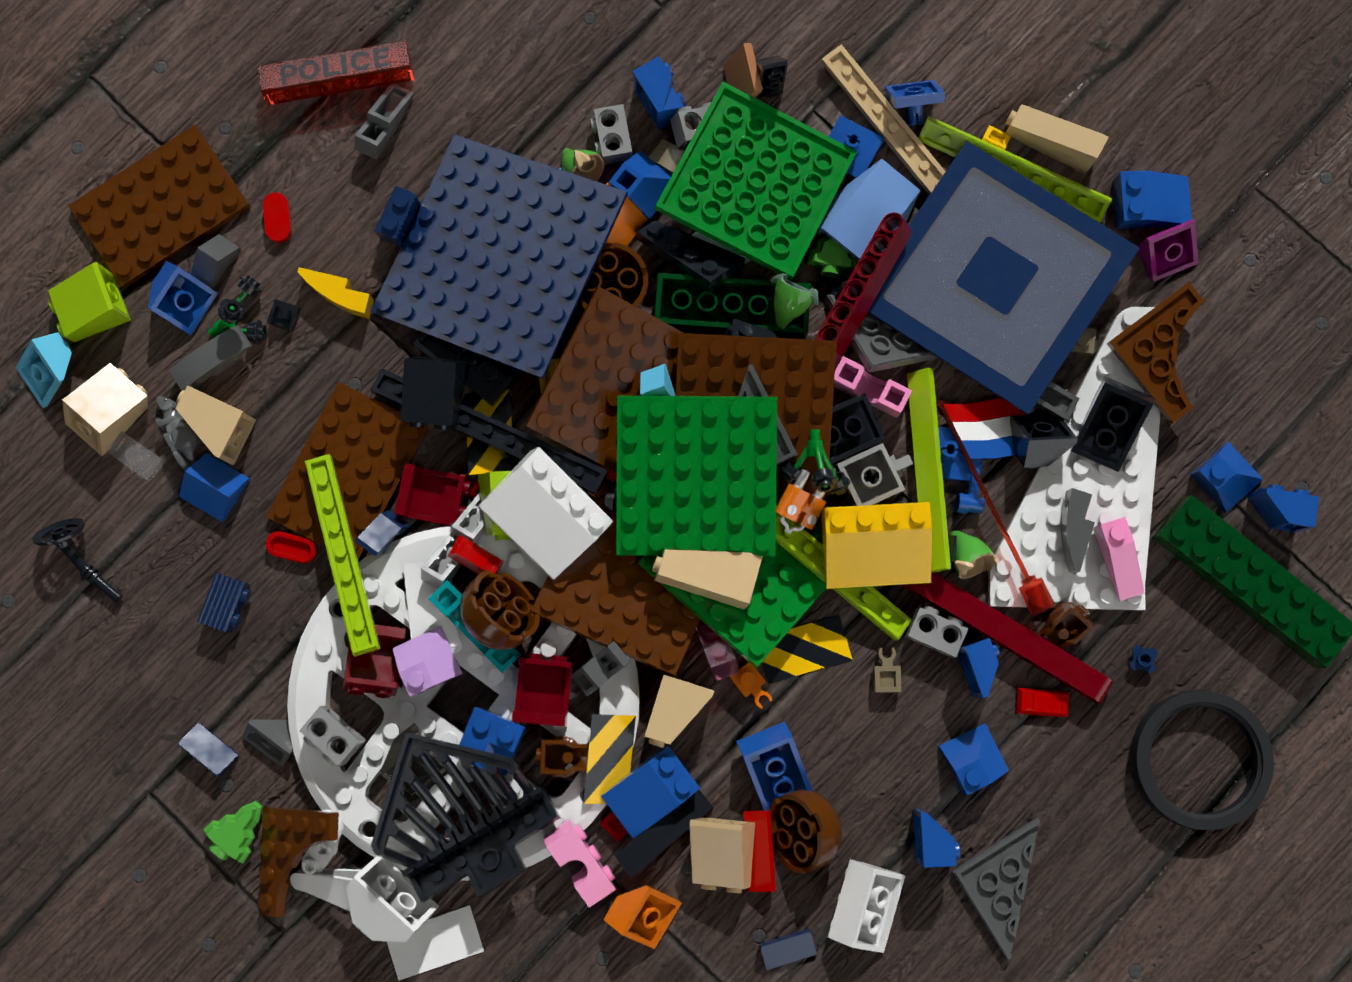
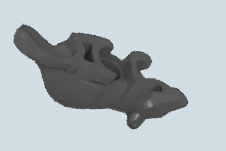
M157 396L156 404L163 412L164 417L163 419L157 418L155 421L163 431H167L163 436L177 462L186 471L196 462L194 450L198 445L199 437L175 409L177 406L176 402L170 398ZM181 453L184 454L186 460L181 456Z

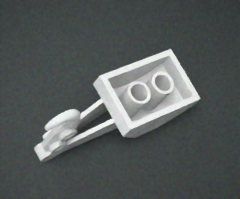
M328 809L322 810V811H327V812H334V811L328 810ZM339 816L338 840L325 841L311 846L301 860L302 868L291 875V885L297 890L309 893L350 911L352 923L372 941L407 942L439 906L432 899L421 902L410 879L404 877L400 870L383 857L376 856L362 870L325 868L338 851L339 837L343 832V821Z

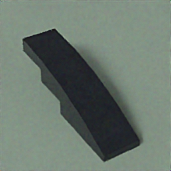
M700 790L696 791L681 805L643 831L614 855L615 858L632 877L690 828V820L702 818L713 806Z

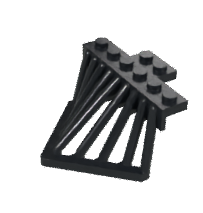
M407 733L404 736L371 848L375 855L407 867L402 871V874L410 879L421 902H426L466 876L469 877L478 897L482 898L527 870L515 846L561 817L547 791L541 787L534 789L515 759ZM425 750L433 751L437 761L442 764L473 807L480 821L479 824L473 819ZM414 756L419 760L455 810L465 830L464 833L415 775L411 767ZM449 756L460 759L462 767L468 772L489 801L494 815L489 813ZM474 762L484 764L487 773L506 796L508 806L504 805ZM498 768L508 770L507 772L513 776L522 789L523 797L520 798ZM406 782L443 825L450 842L406 801L402 795ZM398 809L432 841L437 850L432 851L396 825L394 820ZM389 836L419 854L422 859L416 860L388 848Z

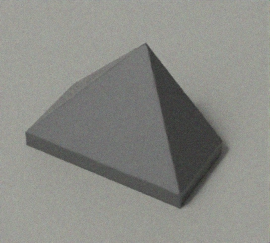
M251 719L248 722L242 738L283 768L293 751L288 720Z

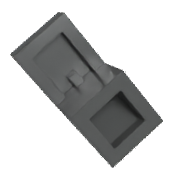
M613 641L572 674V679L588 696L631 661Z

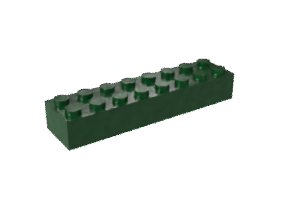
M1193 495L1182 498L1151 537L1314 668H1328L1352 636L1351 620Z

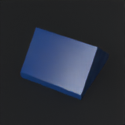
M206 453L185 471L179 497L224 523L250 481V478Z

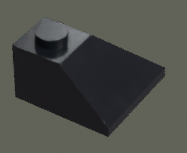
M1050 414L1010 416L1014 454L1024 468L1036 469L1038 467H1047L1078 441V437L1061 418Z

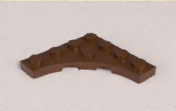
M1190 282L1107 343L1144 392L1153 397L1154 404L1170 424L1194 408L1183 391L1180 380L1177 378L1175 367L1180 333L1191 315L1205 302Z
M263 807L261 870L259 874L260 897L258 900L259 915L271 917L284 916L286 895L290 884L287 878L291 869L298 866L309 847L325 841L338 840L339 812Z

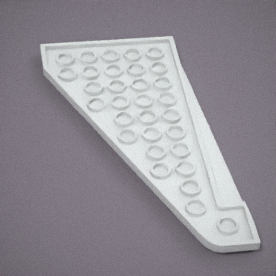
M1129 307L1119 313L1113 320L1075 395L1080 399L1069 421L1064 420L1076 436L1104 376L1145 393L1107 343L1155 307ZM1153 404L1119 472L1071 452V448L1051 465L1038 467L994 554L999 558V561L988 572L989 606L1056 608L1060 603L1073 602L1076 606L1080 603L1086 609L1145 610V593L1118 601L1094 530L1090 537L1081 571L1075 574L1068 571L1061 541V516L1065 493L1067 490L1074 488L1092 494L1085 519L1095 522L1094 527L1126 517L1134 539L1145 592L1161 413L1155 404Z

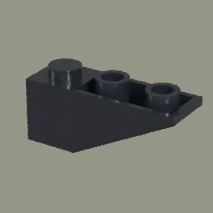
M778 55L756 60L763 88L758 97L774 98L783 93L788 66L787 60Z

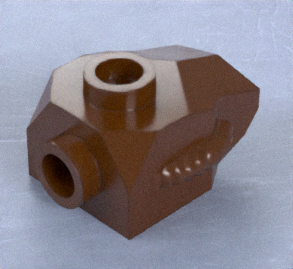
M1073 602L1060 603L1050 613L1046 624L1041 628L1039 634L1055 646L1063 649L1068 645L1077 644L1094 626L1088 618L1090 613L1083 605L1079 603L1076 606Z
M568 736L541 740V748L536 750V764H541L540 774H551L554 777L564 778L574 775L576 771H587L588 744L577 743Z

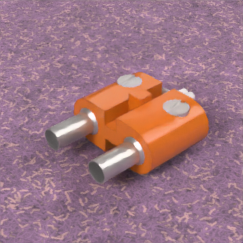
M803 469L795 484H788L776 507V513L781 515L780 521L785 526L784 531L789 534L792 531H801L804 527L812 530L826 504V501L822 499L825 492L816 490L815 494L812 495L802 489L810 475L809 472ZM786 517L797 522L801 526L789 529V525L785 522L784 518Z

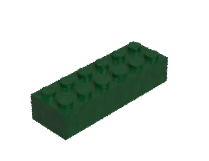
M658 273L655 317L681 332L723 334L734 318L798 339H806L809 327L810 306L784 329H779L776 325L774 311L776 283L768 280L726 278L713 288L708 289L689 275ZM794 282L808 290L811 289V283Z

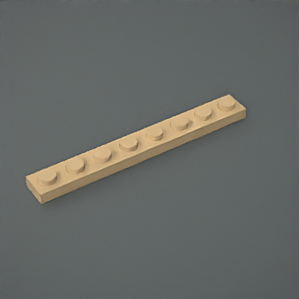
M841 44L822 58L821 63L930 195L944 175L945 170Z

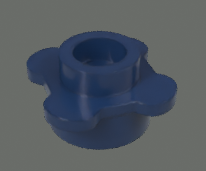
M1140 645L1134 646L1132 648L1130 668L1134 671L1145 670L1147 673H1153L1156 669L1154 661L1158 656L1157 650L1155 648L1144 649ZM1142 657H1145V658H1146V661H1145V662H1143V661L1141 660Z

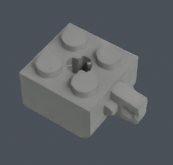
M880 444L838 463L835 469L837 472H843L850 479V485L846 494L852 506L877 505L905 491L900 480L904 476L901 470L912 466L913 462L909 455L898 460L895 459L894 455L889 457L884 445ZM866 473L869 476L874 475L875 480L872 482L874 484L865 481Z

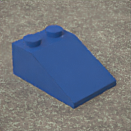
M1146 170L1121 171L1112 181L1116 229L1175 227L1192 220L1188 176Z
M785 722L736 741L763 810H769L772 802L786 793L797 790L812 791L794 739Z
M666 746L657 750L605 792L601 798L631 838L634 839L698 791L700 787L670 747Z

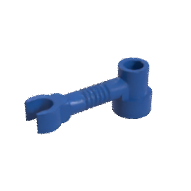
M971 460L968 494L957 493L954 504L955 513L967 514L971 512L982 514L984 499L978 498V487L983 460Z

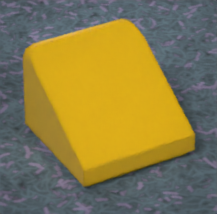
M989 125L982 140L1005 150L1011 136Z

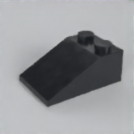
M1104 376L1077 434L1078 441L1071 447L1070 451L1119 472L1154 404L1153 397Z
M865 393L833 406L829 458L831 464L886 440Z

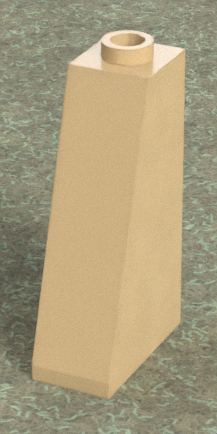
M1021 104L1017 112L1012 110L1005 123L1009 125L1006 133L1012 138L1084 175L1098 159L1109 138L1102 133Z
M665 550L661 557H656L652 571L656 572L654 581L745 609L750 603L763 556H757L748 552Z

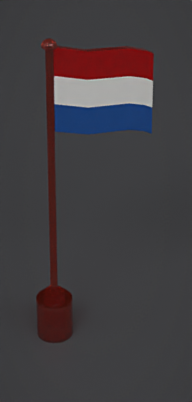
M1002 398L972 404H945L943 400L937 401L936 406L940 408L1025 578L1020 581L1022 586L1018 590L1031 616L1033 617L1056 606L1042 577L1037 579L1035 575L1029 576L972 460L1000 459L1015 456L1010 416L1027 414Z

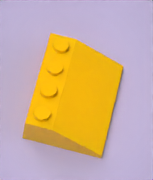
M930 502L828 507L822 509L821 522L826 589L931 583L932 522Z

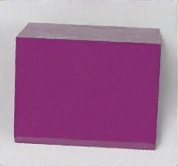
M1193 219L1150 236L1138 246L1140 248L1138 254L1152 282L1199 264L1196 226Z

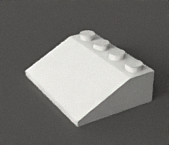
M540 447L531 450L478 505L552 580L593 544L613 522Z

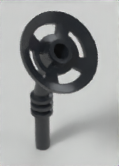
M72 518L53 523L41 529L33 536L32 540L35 545H56L57 548H60L81 572L80 576L85 577L89 584H95L115 603L122 598L123 595L101 577L102 573L98 572L92 564L88 565L70 545L72 542L71 538L84 529L85 522L83 519Z

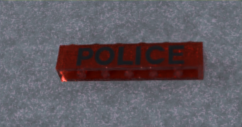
M407 41L259 66L260 89L267 105L414 80L412 57Z

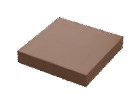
M743 43L723 67L727 84L755 98L763 88L751 43Z

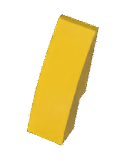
M298 268L297 272L324 299L353 315L370 319L374 299L370 294L352 290L353 285L347 278Z

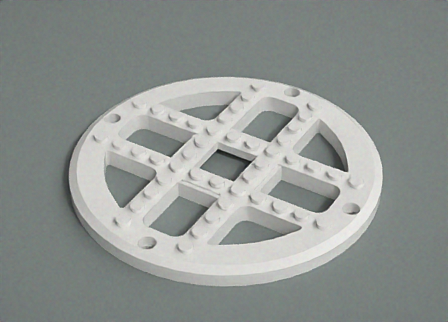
M451 527L435 528L393 541L385 553L376 557L370 554L361 560L359 566L370 608L374 606L381 607L410 629L406 592L399 587V583L405 580L403 564L428 561L451 533ZM485 530L476 545L504 561L498 574L501 575L505 572L521 583L531 582L542 589L548 575L514 541L495 540V535L487 536ZM334 585L312 614L301 636L293 660L287 704L289 732L300 773L320 809L339 812V816L343 821L342 834L357 847L375 858L377 855L374 854L371 848L374 836H368L364 831V826L369 821L377 825L382 809L371 801L369 789L403 743L404 736L407 733H413L459 745L464 733L428 707L445 684L444 682L412 697L409 696L405 685L401 686L400 684L396 696H391L390 698H378L375 694L364 693L381 706L384 712V719L347 771L344 765L338 766L336 764L333 766L328 763L322 756L324 753L318 747L313 748L303 740L304 735L299 731L320 706L330 707L333 672H336L342 678H344L349 638L343 616L339 617L335 613V607L340 602L336 586ZM552 623L530 653L541 654V660H551L552 655L562 656L578 634ZM457 628L459 646L451 647L458 664L499 694L488 711L512 720L519 668L511 664L501 673ZM587 639L593 657L605 648V646ZM628 657L631 662L599 688V714L636 715L634 747L639 722L640 691L636 662ZM569 711L567 726L565 727L540 724L556 737L568 736L577 743L588 744L589 751L591 728ZM319 722L317 725V732L321 736L326 732V726L323 722ZM449 756L467 782L473 781L468 772L462 767L460 759ZM477 767L493 790L507 799L487 771ZM444 770L442 775L459 797L462 792L447 771ZM586 771L578 773L564 794L558 797L549 795L561 818L515 846L526 868L552 855L545 845L544 835L568 819L575 826L579 824L585 830L606 806V804H583ZM510 773L504 776L520 798L523 797V791ZM529 781L534 789L538 787ZM434 784L429 792L448 813L452 806L437 785ZM421 801L416 810L436 829L440 824L439 820L426 804ZM410 819L407 821L394 820L401 830L432 851L437 850L432 841ZM389 836L388 848L416 860L422 859L419 854ZM390 861L397 869L405 870L407 868ZM466 876L465 878H463V879H461V880H462V881H467V880H470V879H469L468 876Z

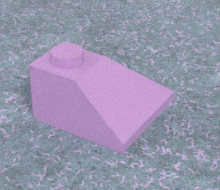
M441 626L393 648L399 674L410 697L421 694L463 674Z

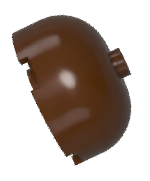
M605 243L578 305L585 311L596 287L599 286L640 308L648 291V273L645 263L639 254L621 243ZM609 285H613V286L615 287V288L610 287V288H607V289H606V287L609 286Z
M490 570L481 572L466 587L460 601L461 619L467 631L482 645L496 650H507L521 645L537 630L540 616L531 612L533 608L531 602L534 601L531 593L520 581L505 572L501 575L491 573Z
M809 790L789 792L772 802L769 809L771 810L772 834H774L775 843L779 850L775 853L781 862L796 873L814 871L830 863L839 850L842 835L838 815L830 802L820 794ZM782 821L786 825V827L781 828Z

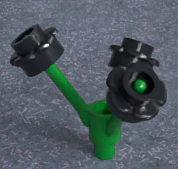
M249 275L246 279L240 277L241 281L237 286L243 291L237 300L223 299L219 303L218 314L221 319L215 322L214 327L208 330L210 337L215 338L236 326L235 322L244 315L241 303L247 294L255 297L258 292H262L258 288L261 285ZM261 320L249 322L247 329L241 328L249 342H254L256 345H259L267 337V328L265 325H262Z
M820 429L809 430L810 440H807V447H804L802 455L796 464L788 461L785 467H781L783 471L782 477L791 484H795L802 470L800 467L807 456H816L818 470L812 474V487L819 492H833L834 495L845 493L850 485V479L843 472L835 473L826 456L823 440H820Z

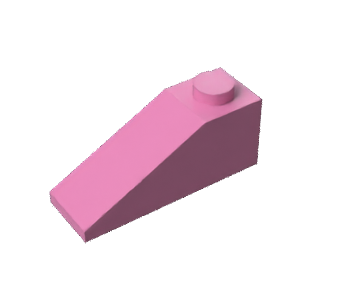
M1126 517L1093 527L1118 601L1144 594L1135 543Z

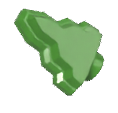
M826 235L819 239L816 249L810 251L807 264L821 268L820 274L822 276L840 278L841 272H853L857 265V259Z
M254 801L241 807L236 814H226L219 821L213 820L203 829L213 842L209 849L222 860H227L230 856L244 864L251 853L250 845L255 839L253 829L261 819L263 806L258 801Z

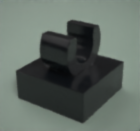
M275 299L267 323L293 332L301 308Z

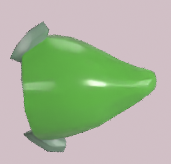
M784 273L776 275L770 280L772 283H776L774 311L776 325L779 329H784L792 320L803 314L812 303L819 305L818 291L811 288L808 290L787 280L789 275Z

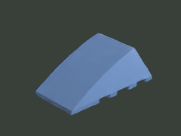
M881 159L835 194L816 234L820 236L822 233H825L859 261L885 215L896 212L907 222L920 189Z

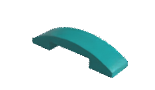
M446 580L428 599L503 673L521 654L515 648L496 650L486 647L475 640L467 631L461 619L460 601L462 594Z

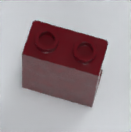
M405 463L394 514L399 517L452 526L466 509V507H463L464 499L469 497L472 483L468 482L469 477L465 474H451L419 468L416 465Z
M375 625L380 645L379 650L354 657L349 642L342 690H346L353 695L370 693L375 694L378 698L386 699L396 696L398 691L399 671L393 648L403 644L406 629Z
M525 653V658H518L519 671L512 722L567 726L573 663L567 662V657L552 655L551 660H541V654Z

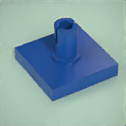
M935 80L885 86V96L895 109L908 107V125L916 126V122H918V125L924 124L923 105L945 102V91Z
M841 115L828 136L857 151L845 175L853 180L869 168L884 140V137Z
M938 427L943 479L969 482L971 460H969L954 428Z

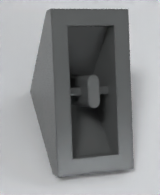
M221 235L215 236L197 248L190 275L213 289L240 251V247Z

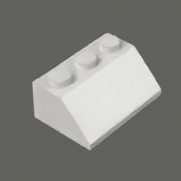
M850 859L845 872L841 893L838 896L835 914L831 921L828 938L852 948L884 953L906 875Z

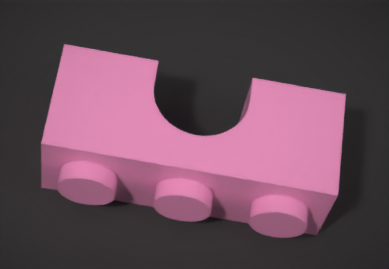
M844 356L835 371V388L853 397L865 393L871 406L895 418H898L912 392L911 389L890 379L884 381L870 375L864 366Z
M568 819L543 836L547 849L560 867L572 860H579L584 863L583 868L572 876L575 889L589 908L616 890L612 881L615 879V875L608 865L602 866L599 861L601 855L593 844L590 847L584 840L587 838V835L579 824L575 826Z

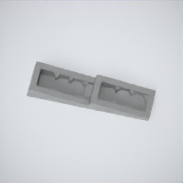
M480 492L451 526V533L421 568V580L436 589L446 580L450 582L461 564L448 557L458 536L461 535L476 544L486 530L483 511L478 507L482 502Z

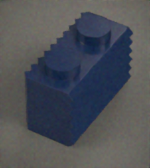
M395 186L374 230L381 240L397 247L402 246L408 229H410V225H412V221L415 219L414 216H416L419 210L418 207L421 206L416 194Z
M216 573L197 622L232 633L233 629H237L240 625L242 615L239 613L243 604L246 605L250 599V584Z

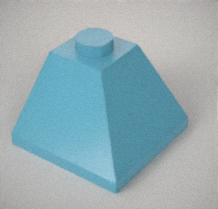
M59 332L32 339L16 366V369L42 408L48 406L64 380L72 354L68 343L63 340Z

